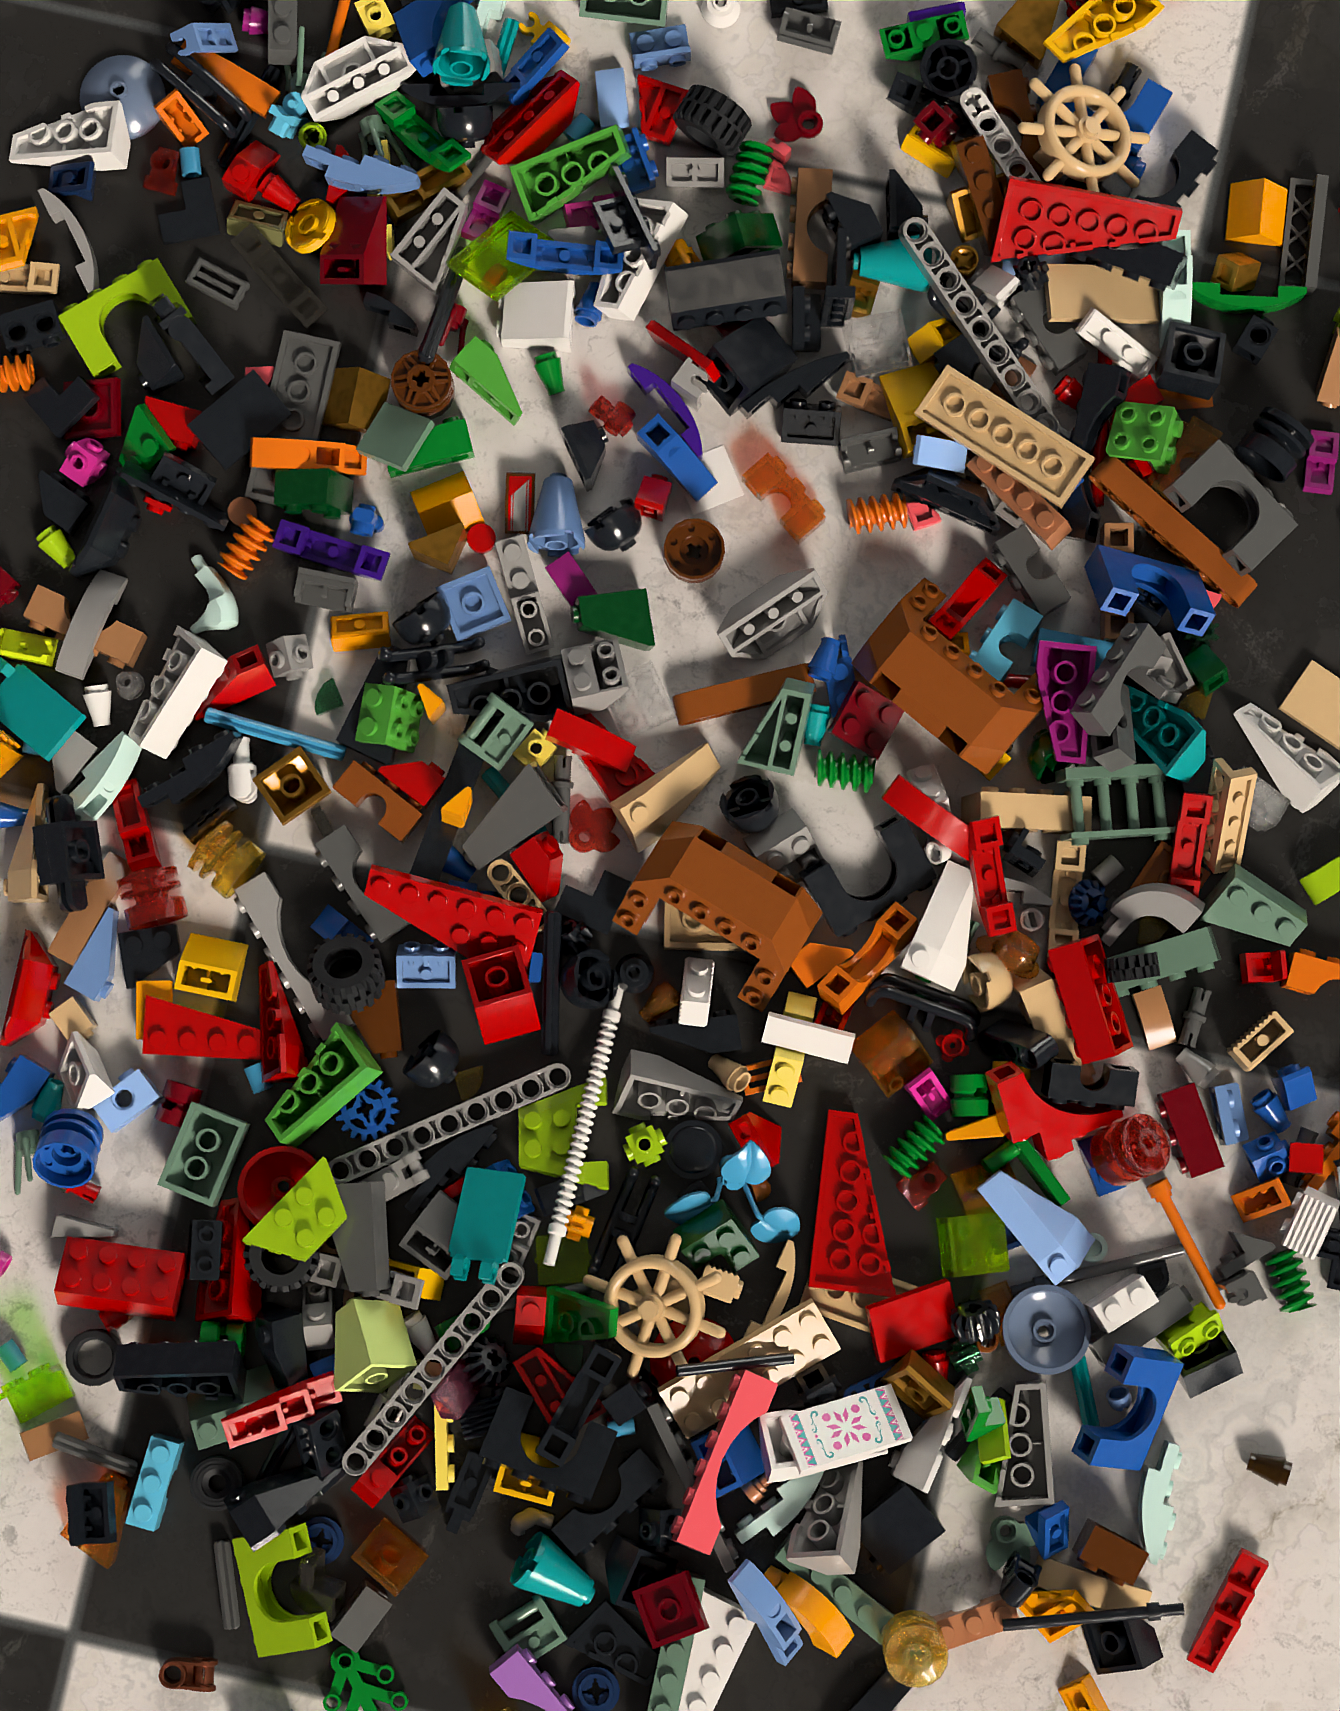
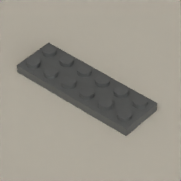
M287 330L283 331L270 389L288 408L292 416L265 438L319 441L341 348L340 342ZM251 467L245 498L275 505L276 469Z
M656 1398L647 1407V1410L687 1490L688 1487H693L697 1476L694 1475L696 1463L692 1456L686 1458L683 1449L686 1448L684 1438L679 1429L673 1431L670 1424L673 1421V1416L665 1402L661 1404L659 1399ZM718 1512L721 1529L713 1548L725 1573L736 1568L735 1559L739 1558L731 1537L725 1539L722 1533L726 1529Z

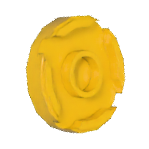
M319 198L310 199L300 204L296 209L299 212L295 217L291 215L287 221L285 240L293 250L301 254L311 253L319 249L329 239L334 230L336 213L330 204Z

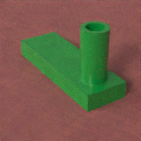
M1004 1135L1002 1138L1005 1140V1143L981 1160L984 1169L992 1175L1017 1157L1047 1199L1059 1207L1071 1199L1028 1140L1013 1144Z

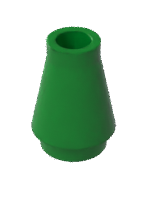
M556 351L535 357L536 365L533 367L544 384L548 396L564 392L561 357H557Z

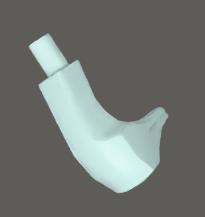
M195 555L191 559L197 570L195 576L206 588L209 595V603L202 616L190 627L191 632L198 634L208 630H229L236 627L239 623V610L233 593L213 567L207 566L202 555Z

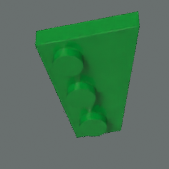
M556 1285L547 1287L543 1344L616 1337L618 1307Z

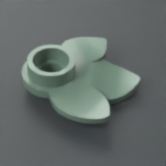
M1007 1515L997 1517L991 1524L990 1533L992 1538L986 1546L985 1554L989 1566L993 1571L999 1570L1014 1551L1019 1552L1021 1558L1030 1562L1029 1547L1036 1545L1026 1523H1018L1013 1517ZM1003 1525H1008L1009 1533L1002 1536L1000 1528Z

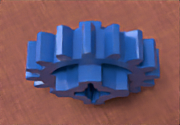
M379 1080L375 1085L374 1081H372L356 1095V1101L352 1108H349L350 1100L340 1109L342 1114L336 1117V1121L345 1122L341 1129L344 1132L351 1129V1138L356 1139L361 1134L362 1141L368 1142L369 1135H372L374 1140L380 1139L379 1132L387 1135L390 1133L387 1128L388 1124H397L392 1119L393 1114L400 1113V1110L393 1108V1104H396L399 1099L396 1097L390 1098L389 1095L393 1092V1089L391 1087L383 1089L384 1081ZM368 1090L378 1092L383 1098L376 1100L371 1098ZM365 1103L373 1105V1109L369 1111L370 1116L363 1114L361 1111L365 1109ZM386 1110L384 1119L379 1123L378 1119L382 1111ZM362 1120L367 1129L357 1127L352 1121Z

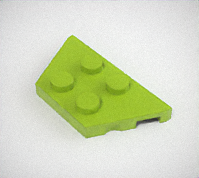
M324 1156L242 1239V1242L249 1246L254 1245L276 1254H284L293 1259L306 1262L347 1219V1214L327 1159Z

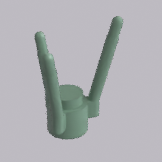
M303 26L299 27L297 67L293 76H291L290 65H284L285 91L288 93H302L309 74L303 73L305 31ZM322 52L320 59L325 57L326 52Z
M370 115L359 122L361 132L358 133L361 142L362 159L364 154L368 155L367 142L370 145H375L378 155L384 157L381 140H385L386 136L402 164L412 168L391 134L389 126L383 124L380 115Z
M39 1129L15 1133L17 1141L14 1142L16 1195L21 1193L22 1157H24L27 1181L31 1182L33 1180L31 1156L34 1155L39 1141ZM60 1188L61 1192L65 1193L66 1189Z

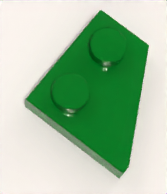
M143 403L135 407L118 461L123 467L125 461L129 460L152 473L164 452L172 453L176 447L147 405Z

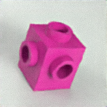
M85 438L77 442L73 441L65 451L66 459L59 471L81 487L94 483L96 479H99L105 473L108 467L106 461L110 453L103 449V445L100 442L91 438Z

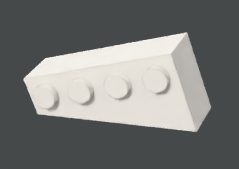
M178 625L173 634L177 637V640L172 650L166 649L162 658L167 661L162 673L159 676L155 675L151 682V697L149 700H143L128 733L129 737L139 747L164 759H167L171 751L176 748L179 738L186 727L192 723L196 711L202 702L207 699L210 689L217 678L222 675L224 667L228 662L206 640Z

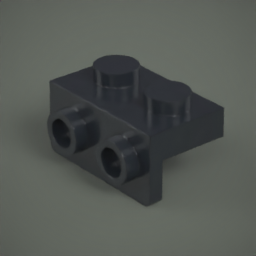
M114 1481L81 1482L67 1485V1531L70 1546L117 1542Z

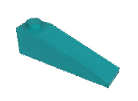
M1126 685L1129 688L1134 740L1166 776L1188 783L1205 762V729L1190 713Z

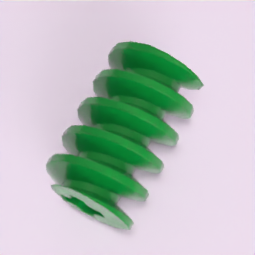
M743 141L739 146L741 152H738L735 157L737 163H734L732 167L734 173L729 176L731 184L726 186L725 191L728 197L738 204L758 207V201L752 197L762 195V191L757 189L756 185H765L766 181L760 178L759 175L769 174V170L763 167V164L772 163L773 160L766 156V153H773L774 150L756 141Z
M818 749L814 777L817 779L818 786H822L825 779H828L830 788H833L836 782L839 781L841 790H845L847 784L851 782L853 791L856 792L859 785L863 784L864 793H868L873 784L876 757L872 764L869 765L867 756H863L860 763H858L855 754H852L849 761H846L845 754L841 752L837 760H834L833 751H829L826 757L823 758L821 749Z
M923 1113L921 1117L924 1124L918 1121L912 1123L916 1132L908 1129L904 1131L907 1141L901 1138L896 1139L899 1149L892 1146L888 1147L891 1157L881 1154L891 1167L907 1178L912 1177L909 1167L917 1170L920 1169L917 1162L918 1158L926 1162L929 1160L925 1153L926 1150L933 1153L937 1152L933 1144L934 1142L942 1145L945 1144L941 1130Z
M1292 1249L1274 1253L1271 1255L1272 1258L1265 1262V1266H1275V1270L1268 1274L1269 1277L1279 1279V1281L1272 1285V1288L1282 1289V1293L1275 1297L1276 1300L1286 1301V1304L1279 1308L1280 1312L1291 1313L1317 1305L1316 1303H1308L1314 1297V1293L1304 1291L1311 1284L1308 1280H1300V1278L1307 1274L1306 1269L1297 1268V1266L1303 1263V1258L1293 1257L1297 1251Z

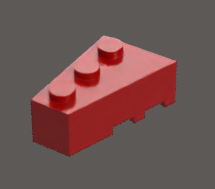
M537 1346L515 1359L513 1364L549 1424L575 1377L542 1348ZM599 1398L584 1425L607 1411Z

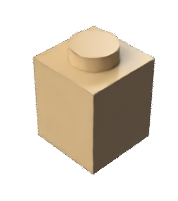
M72 996L49 1013V1016L67 1041L70 1038L71 1032L75 1031L88 1040L94 1035L92 1030L98 1026L78 997Z

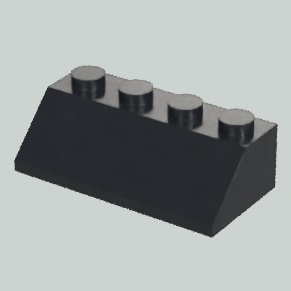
M780 249L664 267L673 331L690 330L711 325L717 326L724 323L747 321L768 316L774 317L788 313Z

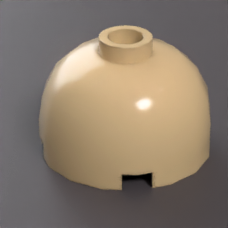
M991 952L967 956L966 966L962 973V981L964 985L968 982L970 983L973 995H968V998L978 1007L980 1012L1002 1006L1012 994L1013 981H1015L1016 976L1013 967L1007 964L1003 958Z

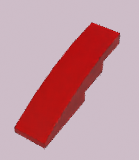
M334 1370L272 1393L221 1419L229 1448L231 1449L287 1430V1424L316 1415L314 1410L343 1401L340 1391H335Z
M1241 1547L1212 1601L1186 1660L1214 1673L1241 1626V1619L1255 1596V1589L1269 1566L1267 1560Z

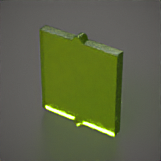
M550 1235L536 1236L537 1257L534 1259V1262L537 1263L539 1285L583 1282L584 1276L588 1275L589 1260L592 1258L591 1254H588V1238L581 1236L579 1242L567 1239L566 1236L561 1238L555 1266L543 1264Z

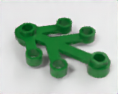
M345 1645L338 1647L333 1652L331 1666L336 1673L330 1692L323 1700L325 1710L337 1711L342 1704L340 1694L346 1678H348L353 1688L346 1711H358L360 1704L364 1711H378L373 1699L390 1704L396 1711H402L407 1707L409 1698L405 1692H393L365 1683L359 1672L374 1675L380 1683L388 1684L395 1676V1670L391 1665H379L360 1658L359 1652L355 1653ZM342 1656L350 1658L351 1664L349 1666H343L340 1663ZM382 1669H388L391 1672L389 1679L381 1677L380 1671ZM402 1696L405 1704L397 1706L394 1703V1698ZM330 1697L336 1698L338 1705L330 1707L327 1699Z

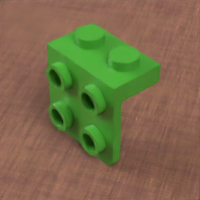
M1122 402L1116 408L1106 452L1110 457L1151 461L1157 473L1168 475L1170 466L1174 465L1176 461L1177 449L1175 446L1177 438H1181L1183 434V421L1180 419L1175 407Z
M365 683L355 740L362 743L387 745L406 753H414L419 741L420 719L424 713V704L421 696L397 686Z

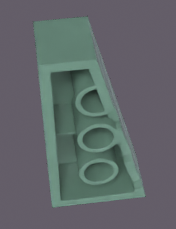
M1211 926L1107 958L1112 959L1157 952L1160 976L1115 982L1119 998L1129 995V988L1140 985L1141 991L1158 986V979L1168 976L1169 982L1187 977L1186 970L1197 968V972L1200 973L1215 968L1213 962L1221 960Z

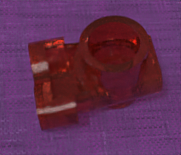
M159 147L150 158L152 168L149 175H145L142 188L175 196L178 183H175L179 152ZM166 160H170L169 166L164 169L163 163Z
M601 395L592 404L588 412L605 423L603 428L609 434L625 436L634 425L632 420L636 417L635 411L621 401H618L613 406L609 400Z
M933 1161L911 1178H902L896 1184V1187L909 1200L911 1205L917 1211H920L929 1203L927 1200L929 1196L936 1192L948 1177L937 1163ZM931 1173L935 1176V1180L929 1183L925 1181L924 1175Z

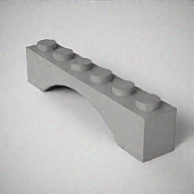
M263 872L234 889L238 896L234 898L236 905L242 914L245 912L249 914L253 921L249 923V927L257 939L262 937L267 947L263 949L269 961L277 962L282 972L278 976L285 988L291 987L297 997L293 1001L301 1014L306 1012L309 1016L311 1023L308 1024V1027L316 1040L321 1037L325 1042L332 1033L330 1030L336 1022L350 1027L356 1025L350 1014L345 1015L344 1011L336 1014L333 1013L332 1008L326 1010L322 1007L321 1003L318 1004L310 981L301 974L291 960L281 931L283 898L270 876Z

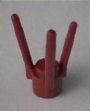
M454 303L439 346L444 345L449 331L457 332L459 328L458 355L465 345V335L469 320L465 319L467 309L462 305Z

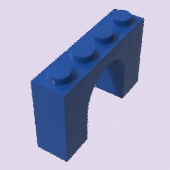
M1098 49L1064 64L1059 60L1044 85L1053 94L1071 85L1069 67L1073 63L1079 64L1083 80L1095 60ZM1148 78L1133 105L1124 112L1130 131L1150 134L1173 92ZM1038 96L1036 103L1040 105L1041 109L1045 102ZM1074 102L1064 103L1072 113L1075 111ZM1087 107L1088 116H1092L1095 112ZM1103 120L1100 124L1101 128L1109 129L1108 125ZM1101 141L1102 143L1105 142L1113 147V142ZM1131 143L1129 155L1137 156L1144 144Z
M1099 544L1096 545L1084 566L1100 610L1126 617L1139 595L1138 587L1152 593L1166 605L1178 631L1202 637L1216 615L1198 571Z
M1115 1343L1104 1371L1122 1384L1138 1387L1135 1404L1128 1415L1115 1425L1101 1427L1082 1424L1071 1451L1090 1466L1140 1471L1184 1363L1166 1350Z

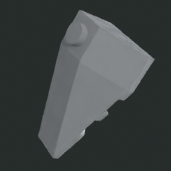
M631 1049L621 1071L612 1114L638 1120H650V1116H668V1120H678V1116H694L697 1120L733 1121L743 1102V1097L661 1056Z

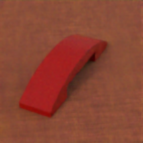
M898 774L881 798L923 831L970 862L968 844L969 824H966L924 794L921 789Z
M1183 792L1173 840L1168 884L1183 888L1198 898L1207 825L1210 823L1214 796L1211 794Z
M995 815L970 821L968 836L970 869L975 897L988 937H994L1017 931L1013 902L1007 899L999 846L1003 845L999 816Z

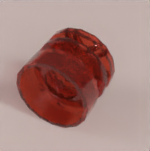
M176 866L148 867L132 872L130 875L117 880L119 889L132 888V890L120 895L121 900H135L136 905L124 910L129 930L156 927L189 916L184 896H170L171 891L181 886L180 880L167 881L179 875Z
M1135 1114L1096 1131L1091 1140L1090 1153L1097 1173L1106 1182L1114 1186H1125L1164 1170L1170 1161L1171 1147L1164 1127L1155 1118L1148 1114Z

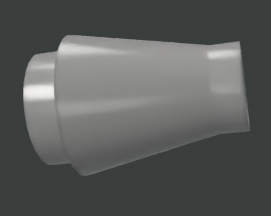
M1187 1047L1175 1059L1192 1082L1195 1083L1196 1087L1201 1086L1204 1090L1220 1073L1215 1068L1216 1065L1195 1054Z

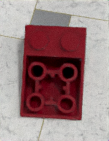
M387 196L340 197L335 210L336 223L329 239L323 244L320 253V284L387 285Z

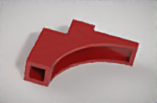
M1012 1061L985 1072L1001 1132L1013 1144L1026 1141L1032 1136L1035 1149L1047 1161L1059 1159L1064 1154L1073 1151V1139L1084 1137L1088 1132L1102 1126H1108L1115 1120L1124 1117L1122 1110L1107 1108V1104L1096 1103V1107H1086L1078 1103H1052L1048 1098L1033 1091L1025 1078L1024 1072Z

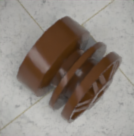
M414 350L404 354L395 363L391 373V387L400 408L432 420L442 416L451 407L455 397L454 381L447 362L438 354H435L433 362L427 364L418 360L419 350ZM422 377H426L427 382H424L422 387H418L417 381H421Z
M699 518L685 519L675 524L668 532L664 543V562L669 572L678 580L690 584L702 583L712 578L720 569L725 554L724 539L720 531L710 522ZM692 546L694 549L699 547L701 549L699 551L700 558L696 559L694 556L688 558V547Z

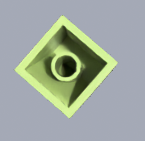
M354 1297L349 1299L346 1305L336 1312L335 1391L382 1393L417 1367L400 1305L381 1299L365 1300L362 1297Z

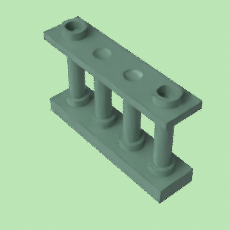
M1155 763L1132 764L1113 772H1109L1103 766L1072 767L1055 771V782L1066 783V787L1070 789L1073 832L1061 835V841H1071L1072 846L1089 845V840L1153 836L1154 841L1171 840V835L1175 834L1176 827H1167L1163 782H1166V777L1168 776ZM1139 779H1148V783L1152 784L1155 828L1140 829L1136 789ZM1111 780H1121V785H1124L1128 829L1113 830L1109 795ZM1093 781L1094 786H1097L1101 831L1085 832L1081 787L1084 786V782Z

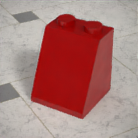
M518 945L461 960L484 1045L541 1029L533 993Z

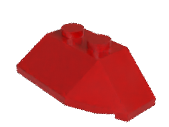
M563 70L555 72L554 76L540 80L530 90L529 97L521 105L514 106L511 104L493 122L492 129L480 148L481 152L498 165L518 164L541 155L572 123L580 87L578 80Z
M25 929L0 1037V1045L11 1047L44 1026L46 1020L51 1019L49 1013L54 1010V1002L51 1001L53 990H57L59 987L61 973H57L59 967L51 954L47 952L48 949L38 933Z

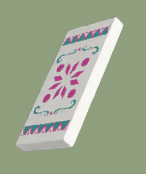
M891 1384L781 1416L779 1419L800 1475L907 1443L913 1438Z

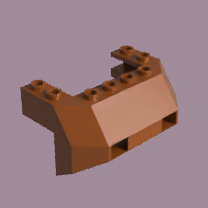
M924 577L897 603L869 637L851 664L870 684L955 754L987 775L993 770L1018 736L1044 709L1036 672L1013 694L1004 683L996 680L979 663L974 662L963 653L956 644L951 643L934 626L928 624L927 621L936 612L934 609L947 595L936 584Z
M672 821L632 882L612 921L637 936L659 899L677 908L760 959L739 993L738 998L763 1012L823 912L804 887L703 826Z

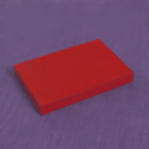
M944 1278L865 1306L875 1355L879 1363L906 1355L911 1349L917 1351L954 1338V1332H952L950 1325L951 1310L955 1308L948 1279Z

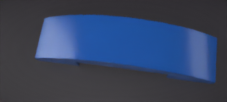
M509 230L506 260L519 265L548 272L573 275H606L621 273L623 270L624 252L612 255L606 241L596 240L595 245L542 240L537 239V233Z

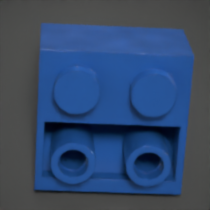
M749 1425L742 1429L732 1441L722 1459L717 1476L716 1498L743 1486L765 1472L761 1450ZM710 1431L690 1440L698 1460L705 1458L708 1450L705 1447V1443Z

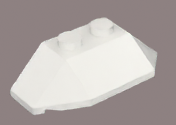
M363 36L314 62L305 88L302 91L301 99L316 123L344 119L397 90L416 69L409 62L403 43H394L384 39Z

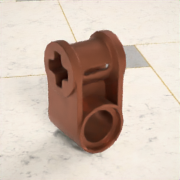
M171 1657L160 1668L159 1681L164 1687L169 1689H184L196 1692L216 1691L214 1670L215 1666L218 1665V1659L212 1657ZM169 1666L178 1667L181 1671V1678L176 1680L170 1679L166 1674V1668Z

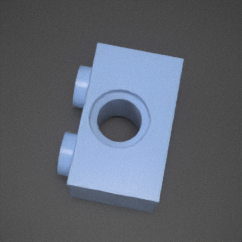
M130 1068L118 1077L120 1083L113 1087L115 1093L93 1107L111 1133H117L164 1098L143 1069L134 1071L133 1068ZM124 1090H128L132 1094V1102L127 1107L122 1106L119 1102V1095Z

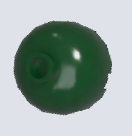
M1042 729L1033 736V741L1027 750V765L1038 782L1039 780L1042 784L1055 782V771L1068 768L1073 763L1055 761L1047 729Z

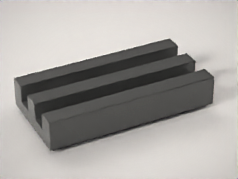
M198 257L185 280L187 285L236 311L240 301L245 297L246 290L248 291L250 288L248 282L201 257ZM202 266L240 288L237 291L199 271ZM197 276L234 296V299L232 300L194 280V278Z

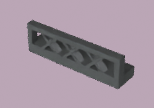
M1317 174L1314 180L1289 179L1277 287H1307L1306 295H1312L1317 288L1328 175ZM1295 186L1311 188L1310 199L1303 205L1294 196ZM1293 204L1297 207V209L1294 212ZM1308 205H1309V212H1307V210L1305 209V207H1307ZM1299 212L1307 220V227L1301 232H1298L1291 224L1292 217ZM1290 232L1294 235L1292 239H1290ZM1305 233H1306V240H1304V238L1302 237V235L1305 234ZM1295 240H1298L1304 248V255L1298 260H1295L1288 251L1289 245ZM1287 259H1288V261L1291 263V265L1288 266V267H1287ZM1301 261H1303V267H1302V268H1301V266L1299 265V263H1300ZM1292 268H1295L1301 275L1300 286L1285 284L1286 273Z

